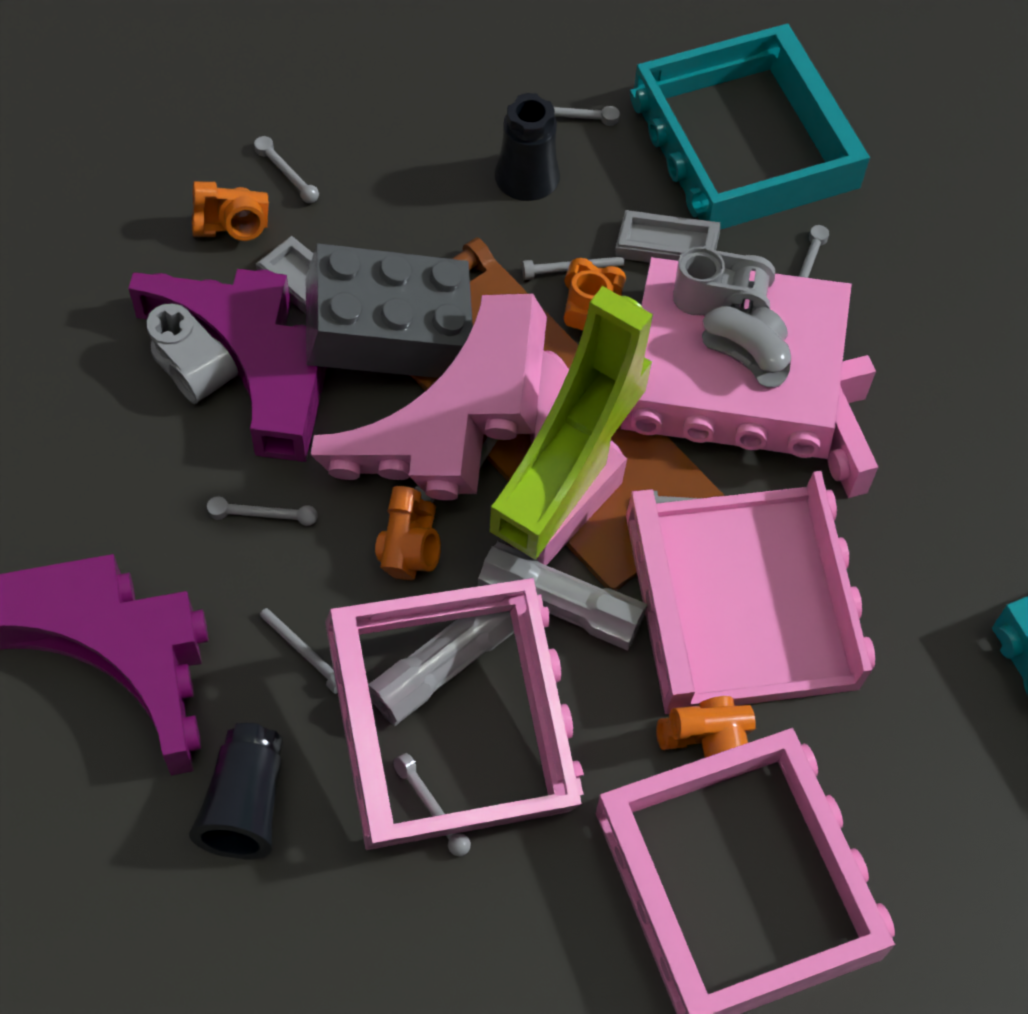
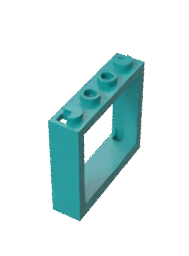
M788 23L637 64L634 89H630L633 108L637 113H642L648 124L650 139L655 147H660L667 159L670 177L674 182L679 181L686 194L687 207L693 217H698L699 220L720 222L721 230L861 188L870 156ZM771 70L825 163L718 194L666 98Z

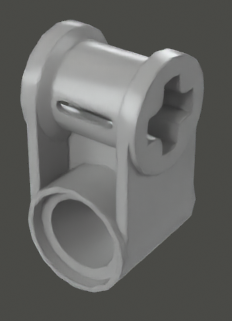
M707 247L689 248L681 254L678 260L673 301L680 310L691 315H706L712 309L722 306H731L749 315L758 307L770 309L767 292L768 288L775 281V268L770 261L756 255H740L716 251ZM754 270V281H749L750 272ZM745 299L750 300L748 309H744Z
M173 303L163 304L149 313L146 323L147 332L152 339V356L156 363L173 379L178 389L190 402L197 404L238 376L237 366L226 348L217 339L211 337L186 308Z

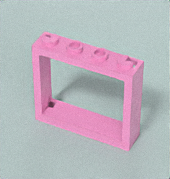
M534 578L330 609L325 625L366 850L568 813L582 804L580 795H584L580 777L584 773L580 762L577 760L572 761L568 739L573 736L572 716L567 704H560L556 683L561 680L560 660L557 651L554 648H548L544 628L549 626V609L543 606L541 594L537 595ZM510 611L548 795L393 824L359 635Z
M793 728L602 793L599 796L596 809L597 819L676 1014H741L881 961L895 946L893 941L895 928L891 916L883 904H876L866 883L869 880L865 861L856 848L850 849L841 830L843 818L839 806L831 795L825 796L816 777L818 775V765L815 756L807 744H800ZM778 762L859 938L708 994L633 812Z

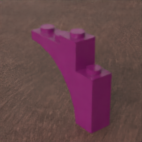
M237 269L233 285L211 279L199 281L175 278L163 273L144 274L133 272L128 290L136 318L147 320L149 313L163 304L173 303L181 305L190 312L211 337L217 339L226 348L237 366L238 377L242 381L252 403L250 432L255 456L306 462L327 367L307 365L306 325L286 326L291 307L287 275L277 274L264 269L256 271Z
M114 554L0 574V650L32 649L49 651L75 658L108 674L134 696L151 718L157 729L162 755L171 776L194 771L191 751L200 750L201 741L196 716L186 717L184 699L194 697L189 666L202 664L199 644L209 642L204 611L203 609L193 611L188 592L184 591L135 600L130 572L121 574Z

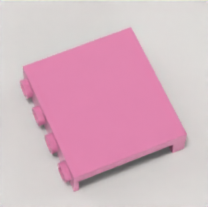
M651 257L641 306L644 310L653 314L645 352V358L652 361L646 391L622 422L621 429L636 431L643 435L658 434L686 438L698 443L713 442L740 446L747 450L761 449L789 453L801 458L816 457L828 459L835 429L852 284L775 274V281L768 288L767 298L770 301V309L778 314L786 325L788 335L784 341L788 344L791 352V365L786 380L779 387L770 388L759 384L754 374L737 360L707 348L702 338V334L706 330L703 323L705 315L685 313L673 301L678 261ZM751 271L749 281H754L755 271ZM745 299L744 309L749 308V299Z
M814 471L807 487L656 503L653 489L632 491L626 512V520L642 600L647 604L645 615L665 714H669L672 708L700 707V702L718 696L733 697L734 706L857 691L860 690L874 669V646L869 637L863 636L859 620L862 615L861 596L856 586L851 587L846 570L849 566L848 546L843 537L838 538L834 523L837 516L836 499L832 490H826L821 471Z

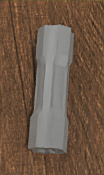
M497 541L491 547L478 577V586L534 578L537 595L541 594L543 606L548 607L549 614L584 628L590 635L628 651L646 613V603L610 588H599L540 563L537 559L531 558L522 551Z
M510 611L455 620L409 657L399 660L369 683L368 687L372 703L379 709L386 720L396 726L427 702L431 695L482 654L493 650L514 633Z

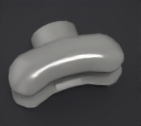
M722 306L712 309L705 315L703 323L706 330L703 332L702 338L707 348L726 354L743 364L754 374L761 385L776 388L786 380L790 371L791 352L788 344L784 341L788 335L786 325L778 314L767 307H758L749 315L734 307Z

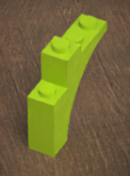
M604 286L600 288L589 303L588 314L577 351L544 424L510 481L491 506L490 532L535 560L606 465L611 437L647 388L652 361L645 358V352L653 314L644 310L636 300L628 296H620Z

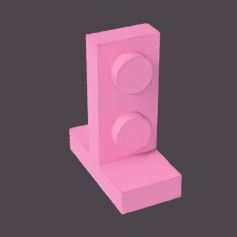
M868 355L842 362L835 429L827 459L832 477L835 481H841L848 498L868 493L878 470L875 458L849 403L866 399L876 370Z

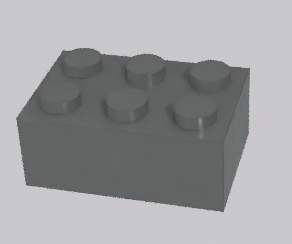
M316 244L305 279L307 365L440 378L459 354L473 328L469 262Z

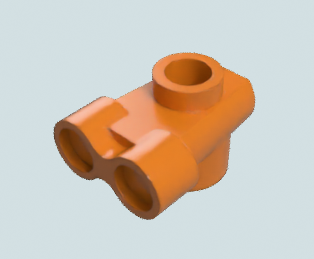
M193 181V237H216V232L228 231L237 240L249 241L257 238L264 228H267L269 207L267 192L250 191L244 187L234 189L217 188L216 182Z
M585 258L573 259L569 264L564 279L565 285L569 289L564 313L566 326L584 330L590 301L602 286L621 296L626 282L625 273L620 268L614 266L598 268Z
M395 486L392 489L387 510L390 514L387 531L379 533L376 539L375 553L378 561L381 562L380 568L390 576L401 580H414L417 571L431 572L436 568L440 559L441 542L438 532L432 528L436 505L421 499L422 494L420 491L406 486Z
M718 696L700 702V707L672 708L669 718L659 719L656 726L657 741L662 750L686 748L687 745L702 743L704 757L706 758L747 744V735L756 729L754 711L750 705L734 706L733 697Z

